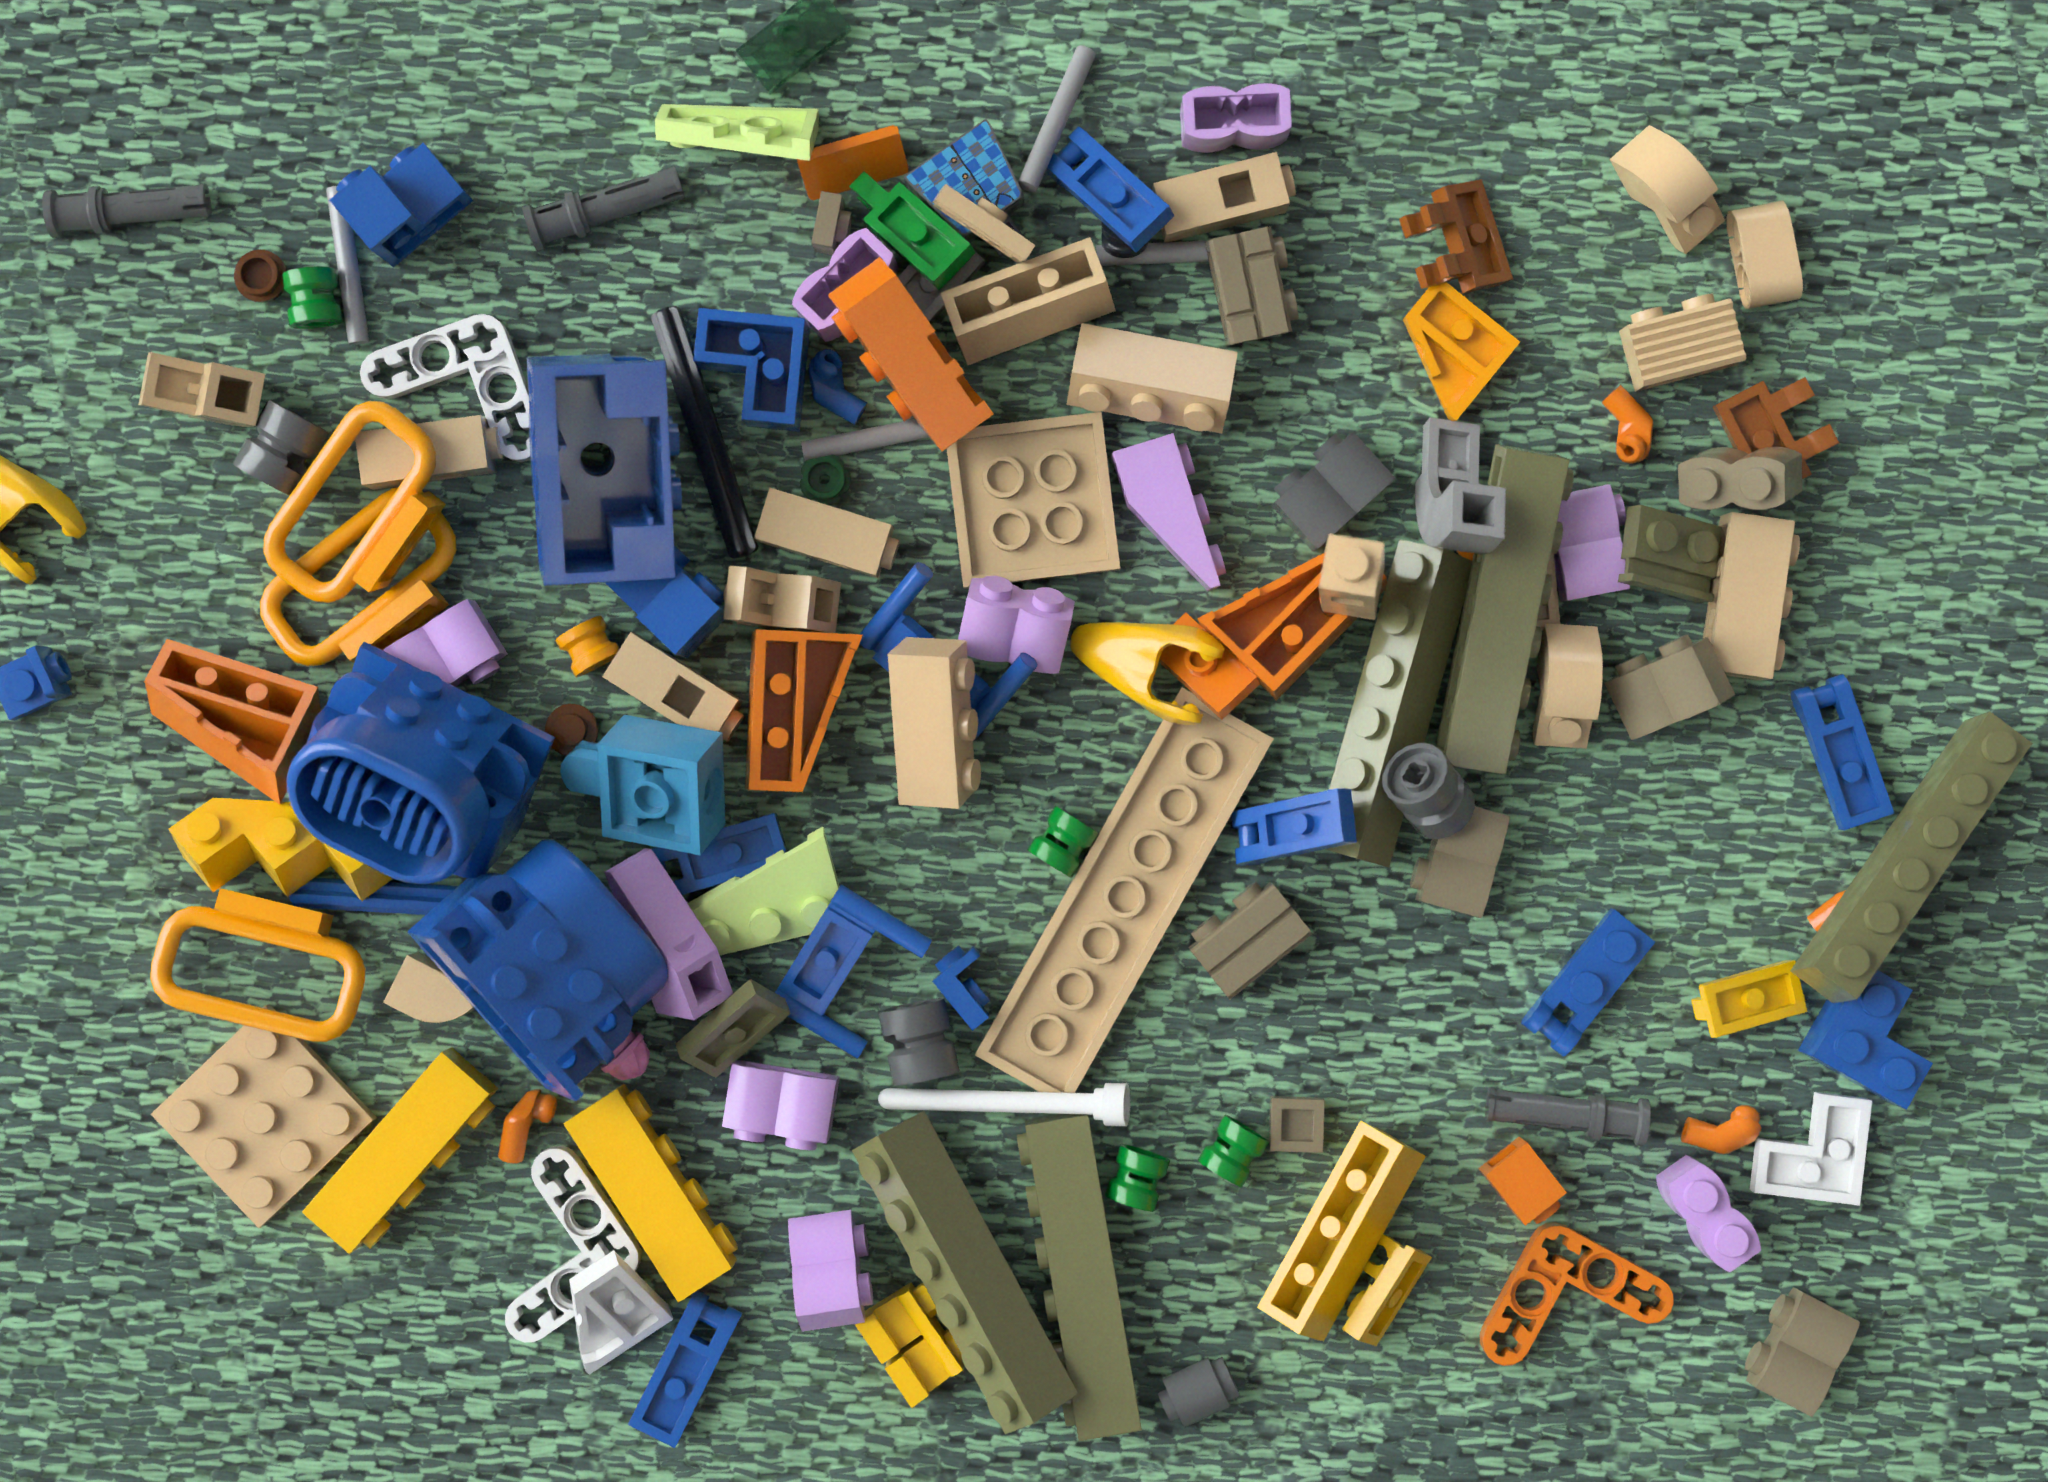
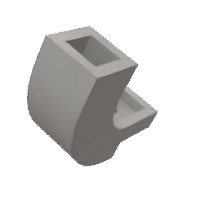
M1429 417L1423 426L1422 474L1415 482V506L1421 537L1425 544L1430 547L1489 554L1505 538L1506 488L1479 484L1480 425Z

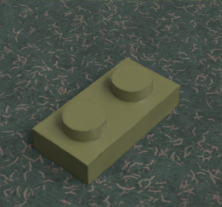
M749 979L675 1045L681 1060L717 1078L791 1013L785 998Z

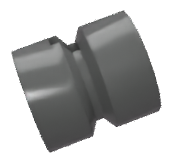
M268 399L257 418L255 426L259 432L257 437L246 438L232 464L290 496L307 471L304 465L306 459H315L330 433Z
M1426 743L1408 745L1396 752L1386 764L1382 775L1383 788L1389 799L1399 811L1403 812L1405 818L1418 833L1426 838L1442 839L1459 832L1469 822L1475 809V796L1469 785L1440 749Z
M945 998L922 1000L894 1006L878 1012L883 1039L885 1042L893 1044L894 1050L887 1056L893 1085L924 1082L960 1071L954 1041L946 1039L944 1033L950 1028Z

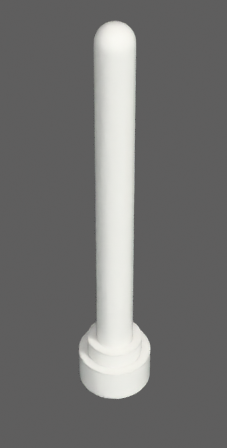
M1105 1083L1104 1088H1095L1094 1093L887 1088L882 1090L878 1096L879 1104L883 1108L895 1110L1093 1115L1094 1120H1103L1105 1126H1127L1130 1117V1089L1128 1083Z

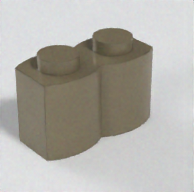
M1729 447L1707 449L1678 465L1679 502L1688 507L1702 510L1721 508L1731 502L1753 510L1777 507L1803 491L1802 454L1785 447H1766L1750 454Z
M1686 634L1658 647L1662 655L1658 658L1648 661L1645 654L1642 653L1615 666L1619 675L1605 682V686L1631 740L1707 711L1735 695L1708 637L1692 643L1689 635Z
M1475 806L1471 819L1462 830L1450 837L1432 839L1427 858L1418 857L1412 872L1410 887L1417 889L1415 900L1472 917L1482 918L1490 895L1496 866L1504 845L1510 816Z
M1793 1287L1788 1296L1785 1294L1780 1295L1772 1306L1769 1314V1322L1773 1324L1770 1334L1764 1343L1758 1341L1750 1350L1745 1362V1369L1749 1371L1746 1381L1755 1388L1813 1417L1827 1395L1836 1369L1845 1358L1854 1341L1860 1322Z

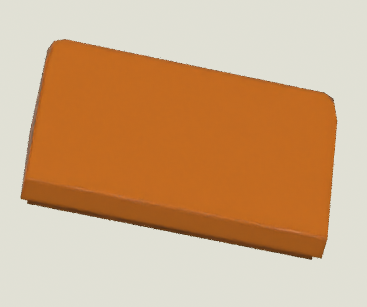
M894 125L813 148L810 161L796 159L810 200L820 199L821 191L838 194L851 190L850 184L863 171L876 182L907 174L909 170L899 130Z

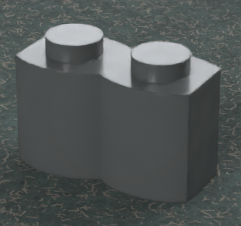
M1354 432L1349 434L1344 440L1335 433L1313 453L1319 462L1310 471L1303 475L1296 468L1274 488L1280 498L1271 506L1312 552H1315L1328 540L1329 534H1335L1396 479Z

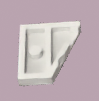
M614 1250L569 1279L580 1356L585 1371L589 1375L673 1320L668 1304Z

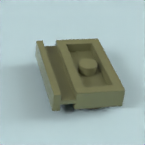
M1644 505L1627 507L1621 559L1626 560L1624 574H1619L1618 582L1697 603L1713 602L1714 594L1709 593L1711 579H1715L1717 575L1722 527Z

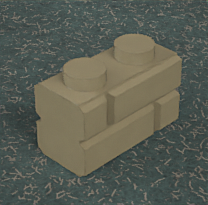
M1270 226L1206 241L1205 246L1226 346L1292 332L1290 321L1298 320L1299 315L1293 289H1283L1280 269L1288 267V260L1282 236L1273 238Z
M1257 881L1252 883L1232 900L1237 909L1222 921L1214 914L1191 933L1196 941L1188 947L1229 1000L1313 934L1279 890L1270 882L1263 888H1261Z

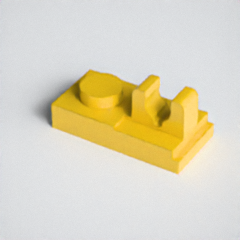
M1784 960L1699 984L1701 997L1691 999L1695 1019L1707 1021L1711 1038H1717L1808 1012L1800 978L1790 971L1796 961Z
M1384 1234L1378 1244L1386 1249L1389 1259L1386 1264L1376 1265L1368 1260L1363 1271L1376 1280L1373 1285L1370 1284L1366 1291L1359 1292L1351 1301L1347 1310V1317L1349 1318L1342 1330L1356 1340L1373 1346L1378 1345L1432 1258L1424 1251L1409 1245L1403 1246Z

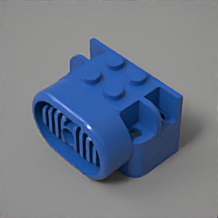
M610 354L527 357L531 476L535 499L538 561L543 584L563 585L675 578L672 510L682 508V491L680 477H676L675 469L670 468V456H679L678 424L673 423L672 416H668L666 361L647 360L644 357L633 355L611 356ZM596 442L606 444L609 447V455L603 464L593 467L581 461V453L586 446Z
M364 641L359 647L352 672L343 675L336 681L331 689L327 705L317 714L313 722L307 743L295 755L290 764L287 774L288 797L296 816L313 836L326 845L396 880L412 884H429L444 880L452 874L463 878H476L490 870L518 834L555 737L490 705L485 699L470 695L442 681L437 675L422 671Z
M550 839L540 841L504 874L487 872L476 878H467L407 931L544 1088L573 1101L579 1100L584 1095L577 1084L600 1063L607 1065L615 1058L613 1051L624 1042L631 1032L632 1016L661 991L668 980V967L665 958L647 934L598 877L577 856L560 843Z

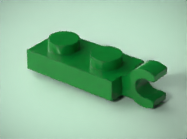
M863 171L850 184L851 190L858 195L857 199L870 211L863 218L867 227L938 290L976 253L972 245L902 183L898 182L888 193Z

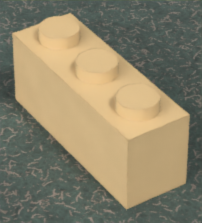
M1091 237L940 292L967 365L1116 311Z
M1081 323L1066 405L1081 407L1092 412L1103 411L1135 417L1141 421H1156L1188 427L1195 431H1210L1222 434L1230 403L1238 352Z
M1730 512L1720 516L1719 526L1722 527L1717 575L1715 579H1711L1709 592L1714 594V601L1708 602L1703 638H1709L1726 676L1754 680L1773 679L1774 670L1779 671L1781 669L1785 655V641L1779 639L1781 619L1788 617L1792 605V588L1786 587L1789 566H1794L1798 559L1800 537L1794 534L1795 521Z
M906 637L888 653L899 805L959 809L973 792L978 789L981 780V765L978 759H974L973 740L978 730V716L976 710L971 709L970 690L973 687L975 678L974 662L967 657L966 640Z

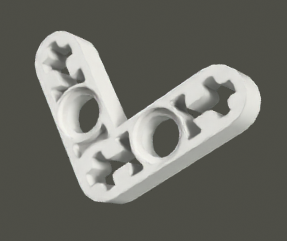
M480 314L465 318L376 350L369 354L362 362L360 369L361 382L373 395L384 399L398 398L470 372L489 428L498 427L501 453L507 458L518 462L531 460L529 438L526 440L527 449L524 451H520L515 445H507L506 439L513 435L511 423L506 417L502 418L499 422L496 418V413L512 412L524 404L526 412L515 413L521 428L529 430L528 386L510 335L505 326L493 316ZM480 326H484L489 332H497L498 338L491 341V351L485 353L479 346L464 349L463 351L469 359L461 363L460 351L451 339L452 335L459 333V340L462 343H466L478 337L477 328ZM432 343H442L449 350L448 364L440 371H428L422 364L423 351ZM409 351L410 363L419 375L418 379L412 380L411 373L406 370L392 377L393 386L389 388L381 382H374L373 376L380 373L379 363L385 361L392 368L408 364L402 357V354ZM501 374L511 375L517 387L514 397L506 403L494 402L489 396L488 391L491 380Z
M552 1146L541 1152L533 1162L531 1175L535 1186L581 1252L520 1294L508 1306L505 1314V1325L508 1332L515 1339L524 1343L535 1342L544 1338L575 1316L573 1301L567 1299L561 1293L560 1280L567 1273H580L609 1254L608 1248L602 1240L595 1247H592L587 1240L599 1235L609 1223L616 1230L607 1236L611 1245L615 1249L625 1246L630 1253L624 1261L634 1271L637 1270L641 1261V1248L638 1241L579 1156L572 1149L565 1146ZM549 1157L556 1163L562 1160L568 1163L570 1168L566 1170L564 1176L571 1187L576 1185L579 1180L586 1187L575 1192L564 1204L558 1196L564 1194L567 1189L558 1178L552 1179L549 1182L544 1175L549 1169V1164L546 1161ZM590 1199L599 1205L601 1219L598 1225L592 1228H585L574 1220L573 1207L577 1201ZM546 1287L552 1303L564 1313L561 1316H557L553 1306L539 1318L538 1324L541 1327L540 1329L536 1330L532 1324L523 1327L518 1321L523 1314L520 1306L525 1304L528 1309L532 1310L542 1304L548 1297L540 1292V1290Z

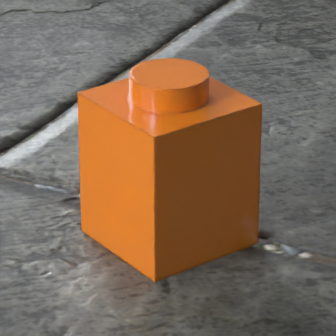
M1520 1136L1478 1168L1514 1215L1525 1226L1532 1220L1538 1224L1552 1216L1561 1206L1558 1200L1567 1193L1531 1146Z

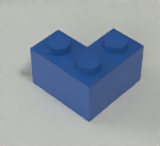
M424 143L416 149L414 146H410L398 153L390 162L391 170L384 176L380 175L371 166L364 171L357 169L351 172L339 182L336 187L338 193L329 200L368 248L393 268L473 202V199Z
M699 308L693 360L701 370L746 374L741 420L748 427L800 432L810 327L806 319Z
M674 545L675 578L605 583L638 614L636 618L675 655L688 658L725 620L723 619L725 607L722 605L724 602V592L712 580L700 572L693 577L684 568L690 562V559Z
M1878 970L1857 1000L1832 1003L1827 999L1798 1049L1799 1052L1883 1100L1906 1110L1933 1064L1887 1037L1913 990Z

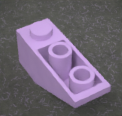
M1174 433L1112 452L1111 458L1127 508L1207 591L1217 589L1220 586L1218 576L1226 574V569L1218 544L1208 546L1202 526L1210 524V517L1202 493L1193 496L1187 475L1194 474L1195 470L1187 444L1177 445Z
M644 848L605 871L613 896L652 940L667 963L668 980L666 985L652 998L656 1013L695 1020L724 1002L733 994L717 947L652 849Z

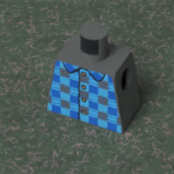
M987 119L981 121L904 176L908 190L969 243L978 238V236L933 206V200L945 184L976 205L981 198L988 200L1008 215L1004 224L1023 236L1009 215L1024 205V195ZM994 248L999 257L1005 255L996 248Z

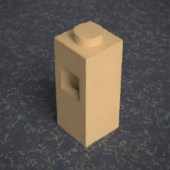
M1277 152L1153 183L1152 191L1170 206L1174 217L1161 229L1164 242H1172L1286 213L1290 205L1289 197L1296 195L1290 166L1280 165Z
M476 415L417 424L431 438L436 451V467L429 482L497 473L495 459L503 458L500 449L498 427L489 428L485 417ZM388 428L360 432L355 441L361 485L372 490L400 486L414 464L415 455L412 448Z
M769 488L754 537L758 542L878 579L882 568L892 569L900 540L892 538L894 528L891 524L773 488Z
M1334 534L1328 535L1319 585L1322 611L1375 620L1385 568L1383 542Z
M632 632L629 633L602 676L674 723L723 732V739L727 742L731 739L744 718V715L737 711L743 702L741 699L643 637Z

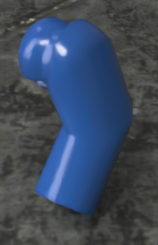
M831 349L820 350L811 359L808 368L813 399L819 405L856 425L868 403L845 390L840 355Z

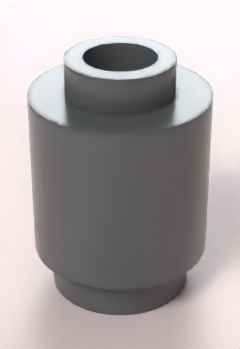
M1207 1357L1163 1378L1166 1389L1158 1392L1170 1422L1180 1418L1185 1428L1231 1407L1229 1401L1240 1396L1223 1357L1212 1362Z

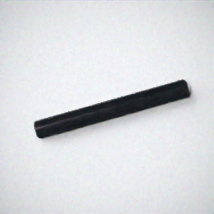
M678 306L662 308L652 314L651 320L728 554L732 559L751 555L758 550L759 545L757 540L754 539L755 533L701 369L693 361L694 348L681 309Z

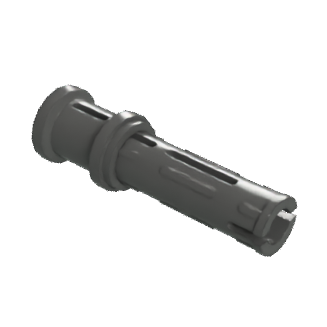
M674 165L644 177L641 176L581 196L579 192L573 193V191H569L564 194V199L536 208L527 204L522 206V211L534 247L539 252L545 250L547 243L575 234L579 238L587 237V233L592 232L591 227L665 203L685 199V195Z
M206 183L108 193L107 189L100 186H91L88 192L58 195L55 190H46L42 197L44 222L47 232L52 238H61L64 232L90 229H93L97 234H105L112 230L113 225L194 217L209 218L212 215L210 197H205V194H209V188Z
M1489 1087L1485 1108L1488 1109L1485 1113V1121L1583 1131L1586 1137H1590V1140L1600 1141L1602 1136L1631 1139L1635 1145L1645 1146L1650 1129V1101L1644 1098H1640L1637 1103L1607 1100L1604 1094L1595 1093L1594 1095H1589L1588 1099H1576Z

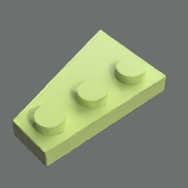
M662 104L655 118L656 140L670 142V145L674 147L692 148L704 146L807 161L811 159L819 130V109Z
M824 827L807 835V841L785 853L782 849L766 858L765 865L744 877L739 878L735 876L687 903L717 947L719 955L807 936L812 933L840 887Z

